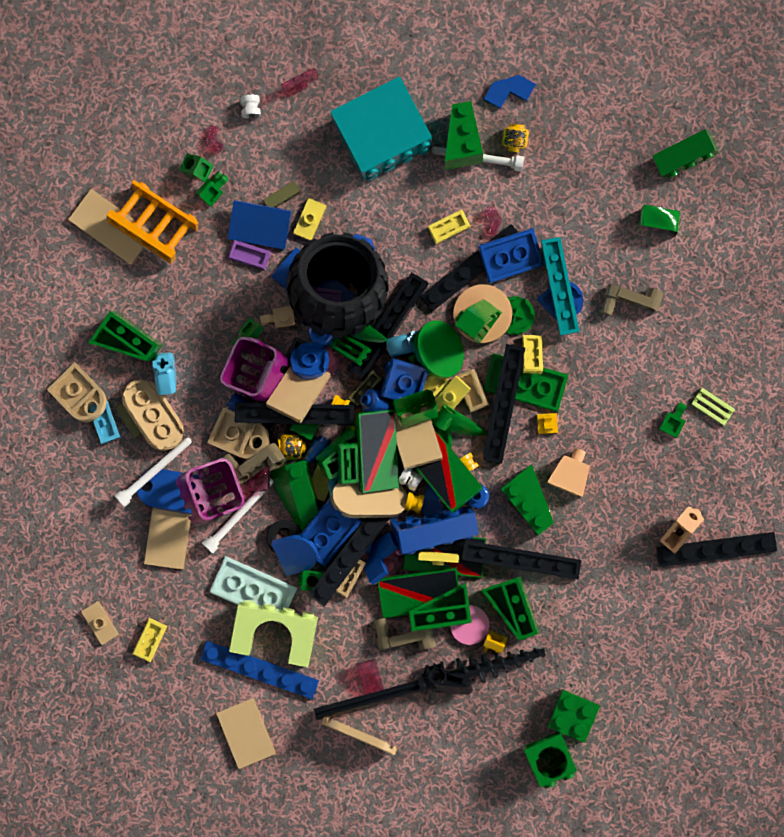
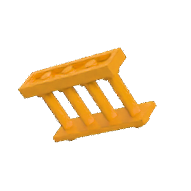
M133 180L131 182L132 190L135 192L119 212H114L113 210L108 212L106 215L107 223L169 264H172L176 259L175 246L189 228L197 231V219L189 213L185 214L150 191L143 182L138 183ZM143 196L150 201V204L137 221L131 223L126 219V215L139 198ZM158 206L167 213L153 232L148 234L142 230V226ZM173 217L181 221L183 224L168 244L158 241L159 235Z

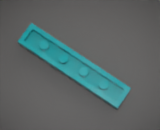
M561 237L541 240L559 335L566 336L579 333L580 330Z

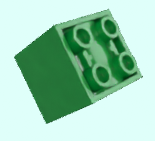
M558 731L522 747L540 788L548 789L556 785L555 781L563 779V781L569 780L575 776L574 773L578 772L563 736ZM547 747H551V749L556 751L560 749L564 756V762H562L560 770L552 775L545 771L539 772L536 766V760L539 759L540 752Z

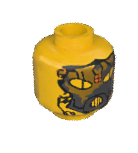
M509 124V126L504 128L502 144L508 147V151L520 152V149L527 147L529 131L525 129V125Z
M283 434L276 441L277 447L286 460H298L301 454L305 453V441H302L301 437L297 434Z

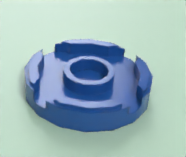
M312 342L303 343L292 351L290 366L293 373L298 377L306 380L316 379L327 371L329 355L321 345Z

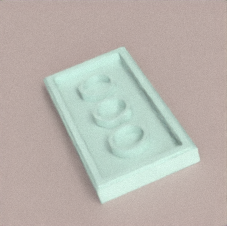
M225 556L209 593L236 605L244 602V600H251L256 602V605L271 604L276 609L283 610V608H289L297 587Z

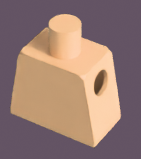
M575 448L571 458L564 455L547 480V484L580 498L583 497L590 467L582 463L586 452Z
M688 507L665 533L660 542L673 553H676L704 520L701 512L698 509ZM679 528L684 531L682 536L676 534Z

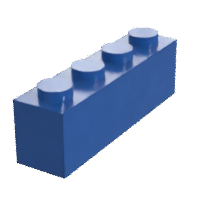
M469 506L461 507L454 513H451L450 510H444L442 515L433 512L426 513L424 518H414V515L407 516L406 521L397 522L396 518L389 519L397 546L402 554L407 555L414 554L417 550L433 549L436 545L452 544L455 540L471 539L474 535L479 534L475 512Z

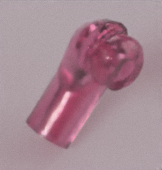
M210 125L205 142L212 152L220 153L223 150V144L216 138L219 128Z
M488 206L484 211L490 222L487 233L496 236L502 218L496 208Z

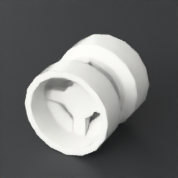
M244 95L240 97V103L243 106L241 110L242 118H249V114H254L255 118L261 116L260 109L258 108L260 103L258 95Z
M411 468L404 470L398 480L399 484L407 485L411 491L415 492L423 477L419 472L415 473Z

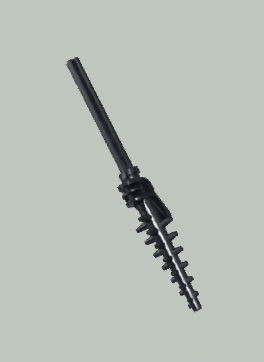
M533 648V651L529 652L520 650V654L516 655L508 651L507 657H502L495 653L494 660L487 659L485 655H482V663L474 661L473 657L470 656L469 666H465L460 658H456L457 668L445 671L443 661H440V664L437 665L433 663V666L430 667L425 665L424 672L417 677L418 680L314 708L316 720L417 692L426 694V691L429 690L436 693L469 695L473 691L471 680L475 681V677L479 676L482 683H485L488 673L492 672L494 678H497L500 669H504L506 673H509V668L513 665H517L520 668L523 662L529 661L532 663L535 658H544L546 655L544 648Z

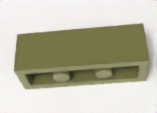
M295 181L266 197L263 201L266 206L277 208L299 195L301 191Z
M372 371L348 399L358 407L361 404L363 394L368 389H374L382 379Z
M123 403L116 406V410L134 438L140 437L142 434L125 410Z

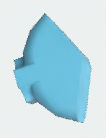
M418 330L388 338L386 345L389 355L391 357L414 355V338Z
M170 352L158 353L154 361H152L156 392L158 395L173 394L176 392L177 383L175 357Z

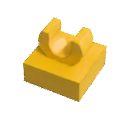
M557 413L537 414L538 434L558 433Z
M489 630L483 645L485 646L484 652L487 653L490 648L495 650V653H502L508 637Z

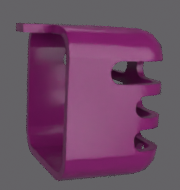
M240 337L236 340L221 373L220 381L224 386L238 394L261 403H266L284 376L280 372L281 366L289 369L290 360L274 347L264 344L257 339ZM261 348L266 352L265 357L260 356ZM243 350L266 360V365L261 367L241 357ZM271 352L274 354L273 361L270 360ZM246 364L260 370L262 374L260 377L249 375L241 371V366ZM240 374L256 381L257 386L255 388L248 387L237 382L236 378ZM249 388L250 392L245 391L244 389Z
M222 458L192 468L180 474L176 479V487L180 489V498H183L185 503L184 509H191L192 515L188 516V519L194 524H201L242 508L244 505V495L234 468L228 459ZM209 467V474L204 475L203 469ZM198 471L199 477L194 479L193 473ZM218 472L223 474V479L207 485L202 482V479ZM190 482L194 484V489H192ZM226 483L227 490L212 496L207 495L206 490L208 488ZM233 492L234 500L227 502L226 505L224 503L216 507L211 506L210 502L212 499ZM194 494H197L199 496L198 500H196ZM199 505L203 507L202 512L200 511ZM223 507L225 511L219 513L217 508ZM207 511H212L214 515L209 517Z

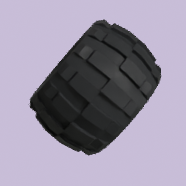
M333 232L326 233L320 239L313 238L306 243L294 257L287 276V296L296 317L304 326H310L314 333L321 336L323 334L332 335V338H342L346 334L353 336L362 332L365 326L371 325L381 314V309L386 303L389 288L388 275L379 253L373 251L370 243L363 238L359 240L354 238L353 234L344 232L343 235H334ZM339 277L351 282L357 289L359 297L351 301L334 302L316 294L315 289L323 280Z

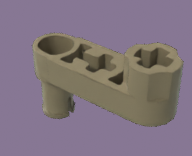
M608 284L604 295L606 298L600 313L612 316L616 302L619 300L652 312H658L664 293L654 288H647L645 295L623 287Z
M275 443L267 445L242 465L238 464L231 453L223 457L231 462L239 484L249 480L267 465L274 470L280 468L286 461Z
M386 618L374 620L379 650L417 641L419 651L436 647L432 629L418 630L392 637L389 634Z

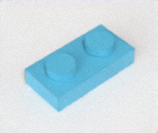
M107 401L102 415L93 421L101 444L121 438L109 402ZM96 404L89 407L90 413L95 412L97 409Z

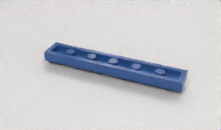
M210 641L206 642L200 660L313 699L319 680L250 655L229 652L230 648Z

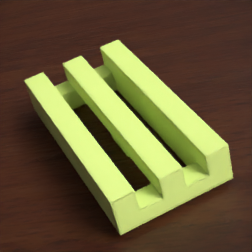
M701 388L691 403L692 406L725 426L727 420L735 411L734 408L704 388ZM704 394L705 396H707L708 398H710L711 400H713L714 402L728 410V413L724 412L723 410H721L720 408H718L717 406L703 398L701 395ZM699 400L703 402L704 404H706L707 406H709L725 418L722 420L721 418H719L718 416H716L715 414H713L712 412L698 404L697 401Z

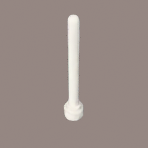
M434 146L431 150L433 154L446 156V148ZM483 154V162L511 166L514 171L522 172L524 156L517 155L516 157L506 158Z
M185 438L127 490L124 489L122 492H117L114 495L117 501L123 507H126L130 503L129 500L132 499L131 496L191 444V439Z
M267 478L244 503L243 507L238 509L213 537L206 538L202 544L214 553L218 549L219 541L271 487L273 479Z

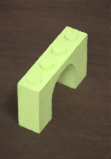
M244 600V602L239 603L229 652L249 656L256 628L266 621H277L284 624L292 636L288 664L303 667L309 666L318 617L314 616V613L305 611L302 614L296 613L291 608L276 609L271 604L256 605V602L251 600Z

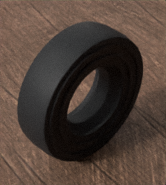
M279 520L269 527L266 541L268 547L274 553L275 551L271 543L273 540H276L279 531L287 530L291 535H300L299 527L292 521Z

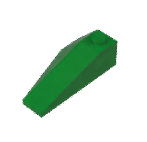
M305 460L284 465L270 471L276 493L301 532L320 510L309 462Z

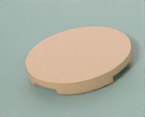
M485 284L475 285L466 289L458 297L453 312L454 322L456 324L455 318L461 311L465 312L468 307L485 299L503 312L481 341V343H490L498 340L508 330L512 321V307L507 296L498 288ZM457 327L459 332L465 338L469 339L470 341L476 342Z

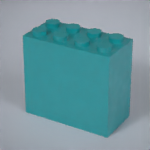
M400 76L330 111L331 121L363 181H372L378 177L379 173L383 171L388 173L396 168V164L400 162L406 164L413 159L412 156L418 153L419 155H424L432 147V136Z

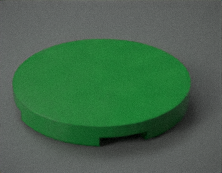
M439 320L430 321L423 324L415 335L414 351L416 358L430 376L437 379H446L460 371L464 361L463 344L457 332L450 325Z

